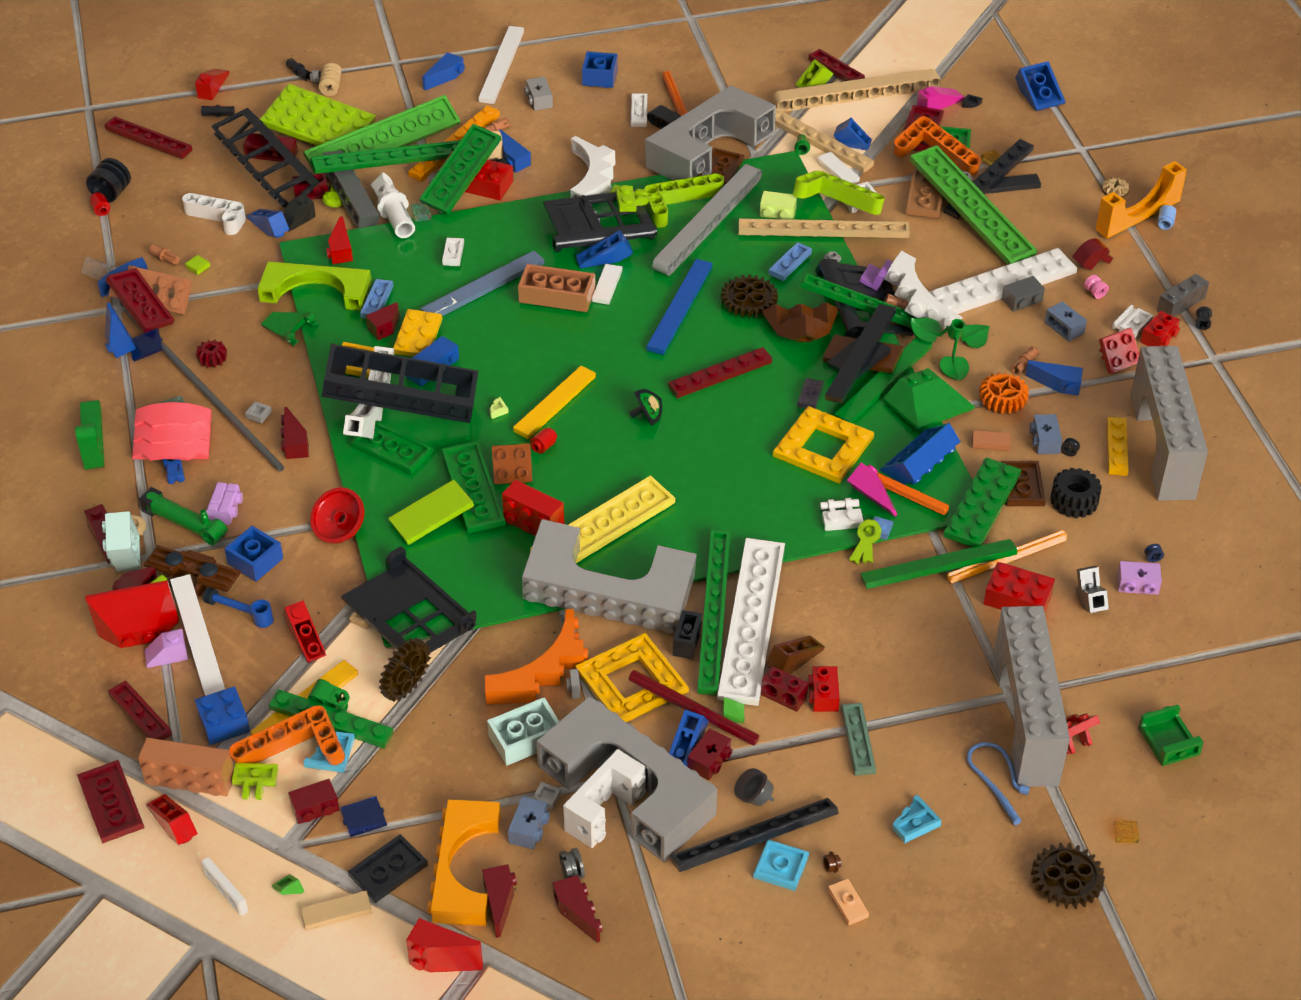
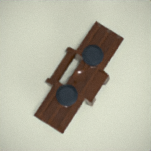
M160 545L156 546L144 562L145 567H154L157 571L170 574L167 578L169 587H172L170 579L188 574L196 576L198 584H193L197 596H201L207 586L228 592L241 574L240 570L216 563L214 557L192 550L179 552Z

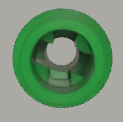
M803 134L797 137L794 150L799 155H805L810 151V144Z

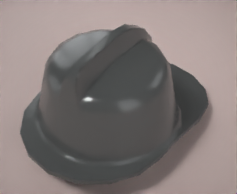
M751 768L742 773L738 778L734 792L737 798L755 806H762L768 800L774 801L771 796L774 786L765 773Z

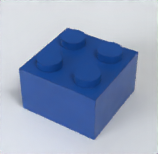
M587 51L582 67V85L613 88L618 71V54Z
M253 525L224 548L227 564L240 570L242 574L255 582L283 559L281 543Z
M235 686L194 699L209 745L250 732L247 715Z

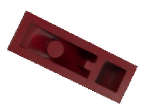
M103 504L84 510L88 528L106 562L109 564L110 559L107 558V553L103 550V540L106 539V533H103L102 521H105V514L107 512Z
M508 864L482 869L483 883L486 894H488V904L496 938L501 937L514 896L513 886L517 885L515 872L510 873Z

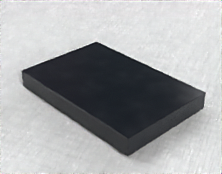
M859 337L827 361V366L839 372ZM878 342L858 378L891 353V347Z
M399 834L348 871V875L363 891L367 890L368 896L377 903L428 866V861Z

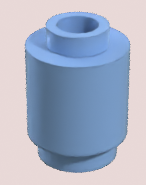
M1164 205L1160 208L1157 223L1161 229L1168 230L1174 225L1176 209L1171 205Z

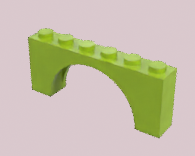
M268 262L258 286L260 302L277 303L284 293L294 287L312 283L325 284L338 289L344 295L345 308L347 310L361 311L372 285L371 272L364 269Z

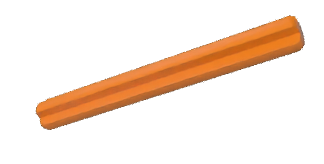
M663 71L662 77L677 113L683 116L688 112L670 71Z
M877 472L886 489L942 515H946L948 512V504Z

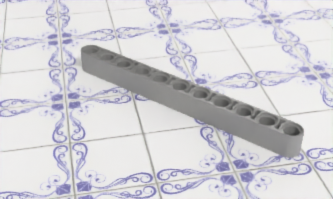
M745 164L656 256L652 264L653 270L668 276L671 275L760 181L762 170Z

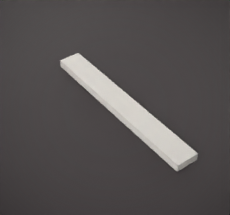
M508 27L480 93L479 102L495 104L524 34V27Z
M190 574L170 579L204 694L206 696L224 690V683Z

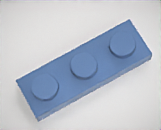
M797 242L769 269V275L784 281L812 254V248Z
M375 280L360 312L361 318L366 319V315L384 308L392 291L393 281Z

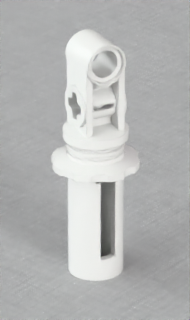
M382 172L371 183L378 197L377 210L383 218L389 219L398 237L407 238L415 231V225L406 210L409 202L403 193L395 189L391 178Z

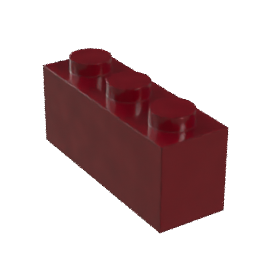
M252 133L248 135L243 143L244 154L247 155L269 144V141L262 134ZM276 136L296 156L298 152L296 139ZM274 147L253 157V159L276 162L285 160Z

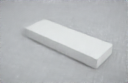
M632 93L631 127H647L648 94Z
M831 151L817 157V162L833 176L853 184L859 182L860 177Z
M605 264L592 296V302L610 304L622 273V266Z
M209 857L202 860V867L206 877L239 915L243 916L248 912L246 899Z

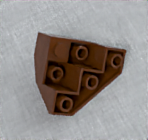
M822 303L816 308L807 307L805 304H797L790 309L780 307V305H771L770 308L763 310L764 316L778 336L797 342H811L829 334L838 312V308L830 305V303Z

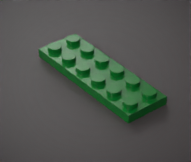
M472 124L419 198L420 202L449 215L502 140L501 136L476 124Z
M479 441L442 448V455L450 480H455L474 503L472 508L461 513L467 533L506 526Z
M986 457L947 525L943 537L970 547L983 545L1020 477L1021 469Z

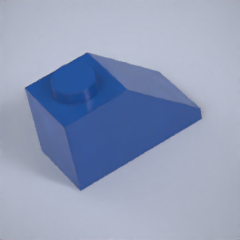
M852 117L839 124L833 135L842 144L861 150H868L872 141Z

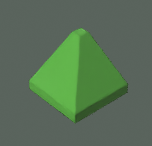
M288 874L272 885V888L281 895L302 894L305 892L299 879L291 874Z

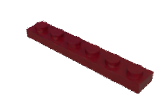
M116 116L105 124L107 131L181 159L192 151V145Z
M762 347L668 382V388L676 398H680L771 364L772 357Z

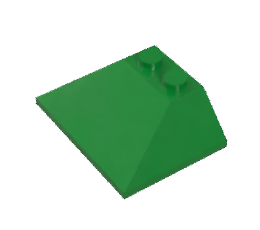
M929 368L900 378L883 398V402L917 430L974 410L975 408L973 404Z

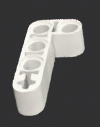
M188 193L182 197L186 215L223 222L224 232L228 235L238 233L246 221L244 205L240 202Z

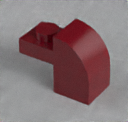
M1097 238L1084 242L1072 256L1082 267L1092 270L1099 260L1109 264L1113 260V257L1109 254V248Z

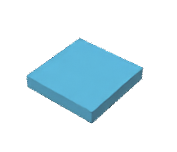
M767 840L753 878L796 891L808 861L809 852Z

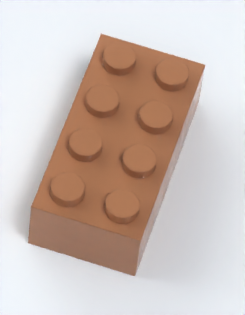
M527 264L518 285L519 302L588 312L595 291V273Z
M146 738L138 757L145 784L168 787L174 790H188L193 793H207L213 796H228L234 773L229 750Z

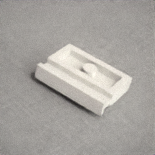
M1130 305L1113 323L1112 328H1117L1119 331L1132 328L1136 338L1153 320L1154 315L1140 308L1135 309L1133 305Z

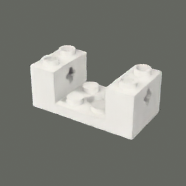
M617 749L563 805L565 832L590 848L602 842L606 835L605 808L600 805L603 801H607L612 793L630 805H633L637 800H641L646 792L645 766Z

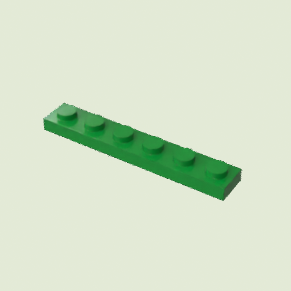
M280 689L276 691L269 703V710L290 717L313 706H322L326 710L335 731L354 734L355 739L385 749L393 734V728Z

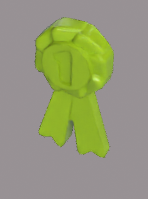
M330 182V192H325L322 200L327 206L333 208L340 207L342 201Z
M867 519L859 525L857 534L861 540L849 559L851 562L855 561L856 564H859L863 555L864 564L867 562L873 563L872 544L880 539L882 532L877 521Z

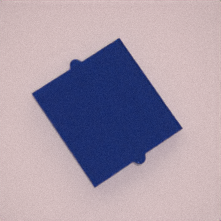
M158 328L132 338L136 347L135 350L131 351L134 362L163 350L161 342L163 339L160 337Z
M377 796L340 807L344 818L343 824L347 826L350 837L387 826L383 815L384 809L380 807Z

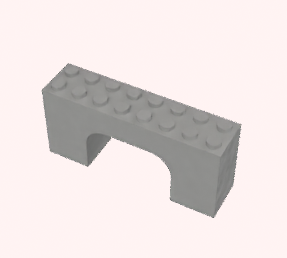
M731 85L646 138V168L673 181L698 177V174L701 173L703 176L712 174V146L708 145V143L716 138L729 136L752 146L758 145L775 133L776 105Z
M1178 346L1141 347L1130 396L1137 421L1153 420L1156 433V452L1151 477L1157 500H1196L1208 449Z
M541 520L522 576L523 599L529 602L543 603L550 607L574 609V611L582 612L589 616L595 615L604 617L607 620H617L629 625L634 624L647 629H656L668 634H675L681 612L686 608L695 577L697 554L658 545L651 569L647 575L636 580L618 578L584 570L576 564L577 556L580 552L579 527Z
M1002 607L994 649V661L999 687L1010 686L1013 698L1015 732L1011 757L1016 775V783L1019 786L1022 784L1028 787L1059 786L1070 737L1044 607Z
M589 696L537 740L538 767L570 790L589 772L601 767L617 749L643 764L646 776L645 789L651 795L631 812L632 839L662 862H665L716 816L717 788L713 783L707 782L700 777L695 770L686 767L680 759L674 758L667 753L665 748L652 742L647 735L637 731L632 724L626 723L617 713L611 712L602 702L596 701Z

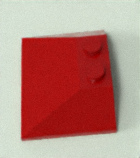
M168 580L85 596L98 636L119 648L152 643L161 633L169 632L179 622V616Z

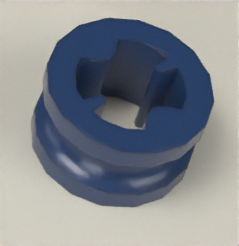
M1151 544L1144 550L1147 560L1151 563L1158 562L1164 557V552L1159 544Z

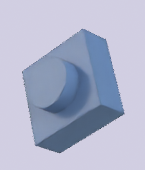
M875 516L873 520L877 521L882 529L880 538L887 540L893 527V521Z

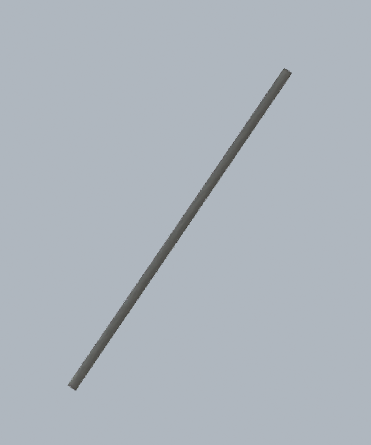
M127 311V316L139 327V325L133 319L131 314ZM153 331L145 332L158 348L279 472L283 471L284 466L168 346Z

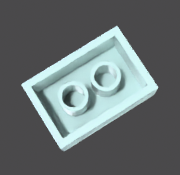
M130 512L105 514V521H102L103 533H106V539L103 540V550L106 551L111 566L115 567L116 572L140 570V535Z
M544 697L487 720L488 736L505 765L508 766L537 754V740L560 721Z

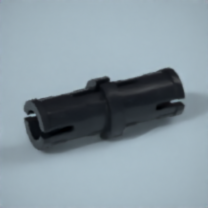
M293 58L286 61V66L293 70L295 75L301 76L305 81L310 80L311 72L305 69L303 64L296 62Z
M216 105L201 107L202 116L220 117L235 114L234 106Z

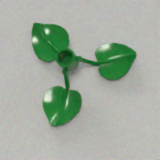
M911 318L910 321L914 335L923 342L933 343L936 341L937 336L941 337L947 331L949 337L955 340L952 357H943L939 364L941 372L954 380L964 379L969 371L968 361L964 357H955L959 338H961V341H965L966 345L971 348H981L987 342L990 328L988 325H965L963 320L954 319L951 325L946 326L941 332L940 324L934 319Z

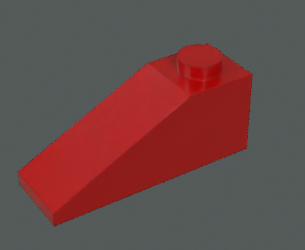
M212 69L201 73L195 82L197 97L199 99L213 100L228 77L229 71Z
M343 216L339 217L328 240L329 248H326L327 257L331 258L332 264L353 261L352 248Z
M166 794L146 804L168 836L178 845L189 842L192 837L198 834L189 813Z

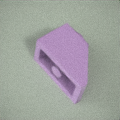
M182 629L161 633L145 649L147 668L188 660Z

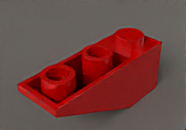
M304 600L284 607V618L307 663L327 656Z

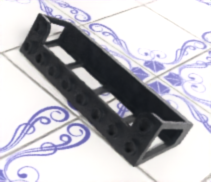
M249 108L211 126L215 131L214 135L220 141L223 139L221 143L227 149H230L229 151L235 157L238 156L237 160L243 166L246 164L244 168L249 173H254L252 176L259 183L262 181L260 185L266 191L270 190L268 194L275 200L278 198V203L284 208L289 202L280 195L281 192L306 180L309 186L300 195L304 194L307 196L320 183ZM241 116H245L248 119L230 139L219 130V127ZM251 124L254 126V127H252V128L246 130ZM259 131L269 141V144L244 156L237 149L234 142ZM274 147L285 160L259 173L248 160ZM288 164L300 174L299 177L276 189L264 178V176Z
M331 344L321 397L470 423L478 370ZM346 366L363 368L361 378L344 376ZM367 369L400 375L398 385L367 380ZM404 376L437 381L436 389L432 392L403 386ZM441 382L457 385L455 396L441 393Z

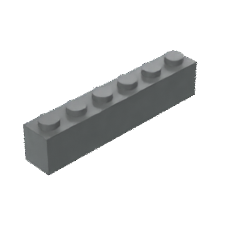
M342 150L326 152L323 155L341 154L343 152ZM345 170L326 173L356 228L377 225L380 219L379 212L373 206V201L369 199L367 191L361 185V181L357 178L355 171Z

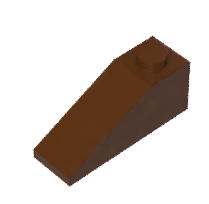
M811 635L775 644L765 665L769 669L771 666H774L791 674L823 651L825 646Z

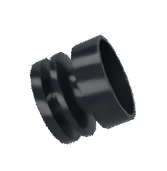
M105 158L87 177L86 185L91 194L96 192L104 194L110 203L116 200L121 192L130 184L131 174L122 162L113 158Z

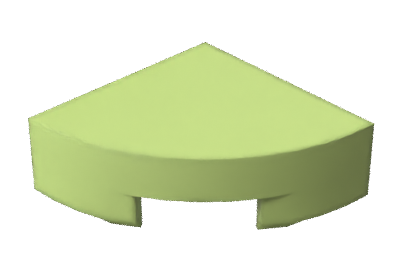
M501 397L495 399L490 407L491 419L508 413V408Z

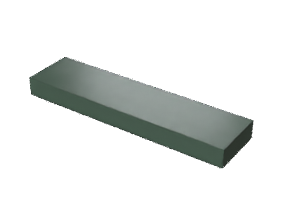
M862 703L841 704L854 775L876 774Z

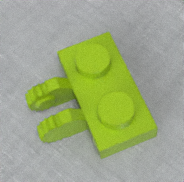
M616 186L619 212H636L637 206H644L649 202L645 189L634 191L633 186Z
M235 763L232 783L233 785L243 786V800L249 799L250 786H256V800L262 799L263 786L276 787L279 772L278 764Z

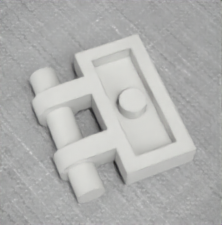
M845 498L840 501L829 499L827 502H820L821 510L828 509V511L822 512L825 531L858 528L864 522L861 509H853L852 507H859V499ZM836 508H845V510H835V509H836Z

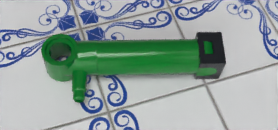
M153 487L149 488L139 498L142 512L152 517L155 514L201 536L209 545L214 546L228 532L227 526L221 520H210L206 510L202 509L200 514L163 497L162 492Z

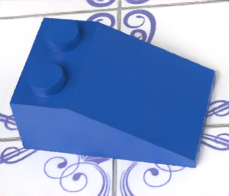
M1049 61L1019 69L1015 76L1021 93L1035 111L1066 103Z

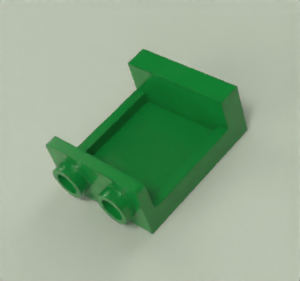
M1179 705L1166 706L1161 710L1147 712L1140 719L1138 729L1162 766L1198 756L1204 742L1201 737L1193 738L1180 718L1181 708Z

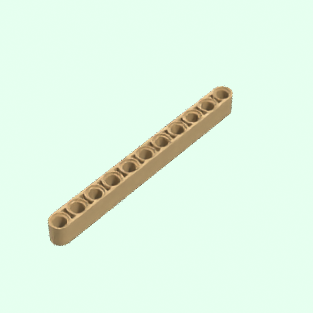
M926 69L782 90L774 93L772 99L777 109L786 112L915 93L930 86L940 87L942 80L935 69Z

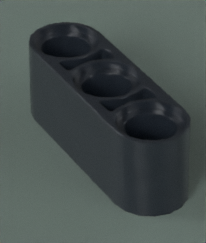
M659 105L647 113L648 121L659 129L664 128L681 117V115L663 105Z

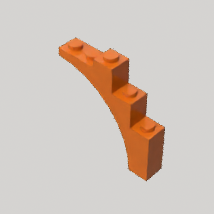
M566 609L565 622L561 633L554 644L543 655L516 670L501 674L485 675L486 705L536 701V694H540V686L560 685V677H564V669H575L576 665L584 662V660H588V648H584L583 640H579V632H575V629H579L578 617H574V609Z

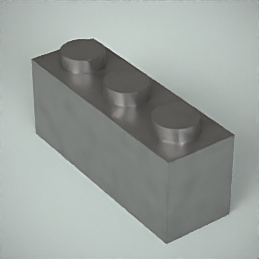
M1198 274L1192 275L1160 295L1157 311H1163L1176 317L1206 298L1209 282Z

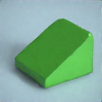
M723 698V716L736 723H744V704L729 698Z

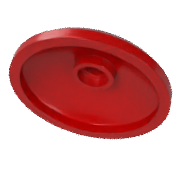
M343 487L333 488L322 494L315 502L311 511L310 523L314 534L322 541L331 544L342 543L353 537L361 527L364 519L365 510L362 499L351 489Z

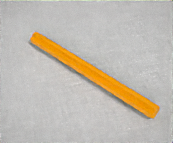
M1060 530L1016 547L1017 555L954 570L947 574V580L953 584L995 568L997 561L1006 564L1067 540V534L1064 530Z

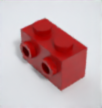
M1160 311L1143 329L1140 343L1149 347L1167 346L1171 338L1176 337L1180 331L1178 327L1180 319Z
M812 666V675H808V687H812V691H809V703H813V712H838L840 696L837 666Z

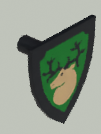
M641 389L634 392L640 406L630 411V416L634 418L645 413L651 426L657 423L662 415V399L650 390Z

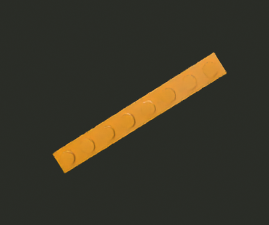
M485 106L444 142L461 140L472 124L482 128L487 127L500 116V110ZM446 159L418 162L408 171V175L422 182L438 169Z

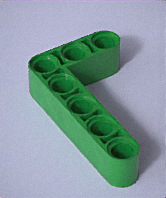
M100 401L80 402L81 426H75V432L84 469L103 468L105 464Z

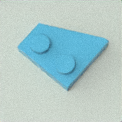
M336 731L345 752V759L339 765L329 764L320 746H318L316 753L310 758L306 757L304 759V767L344 773L355 741V735Z

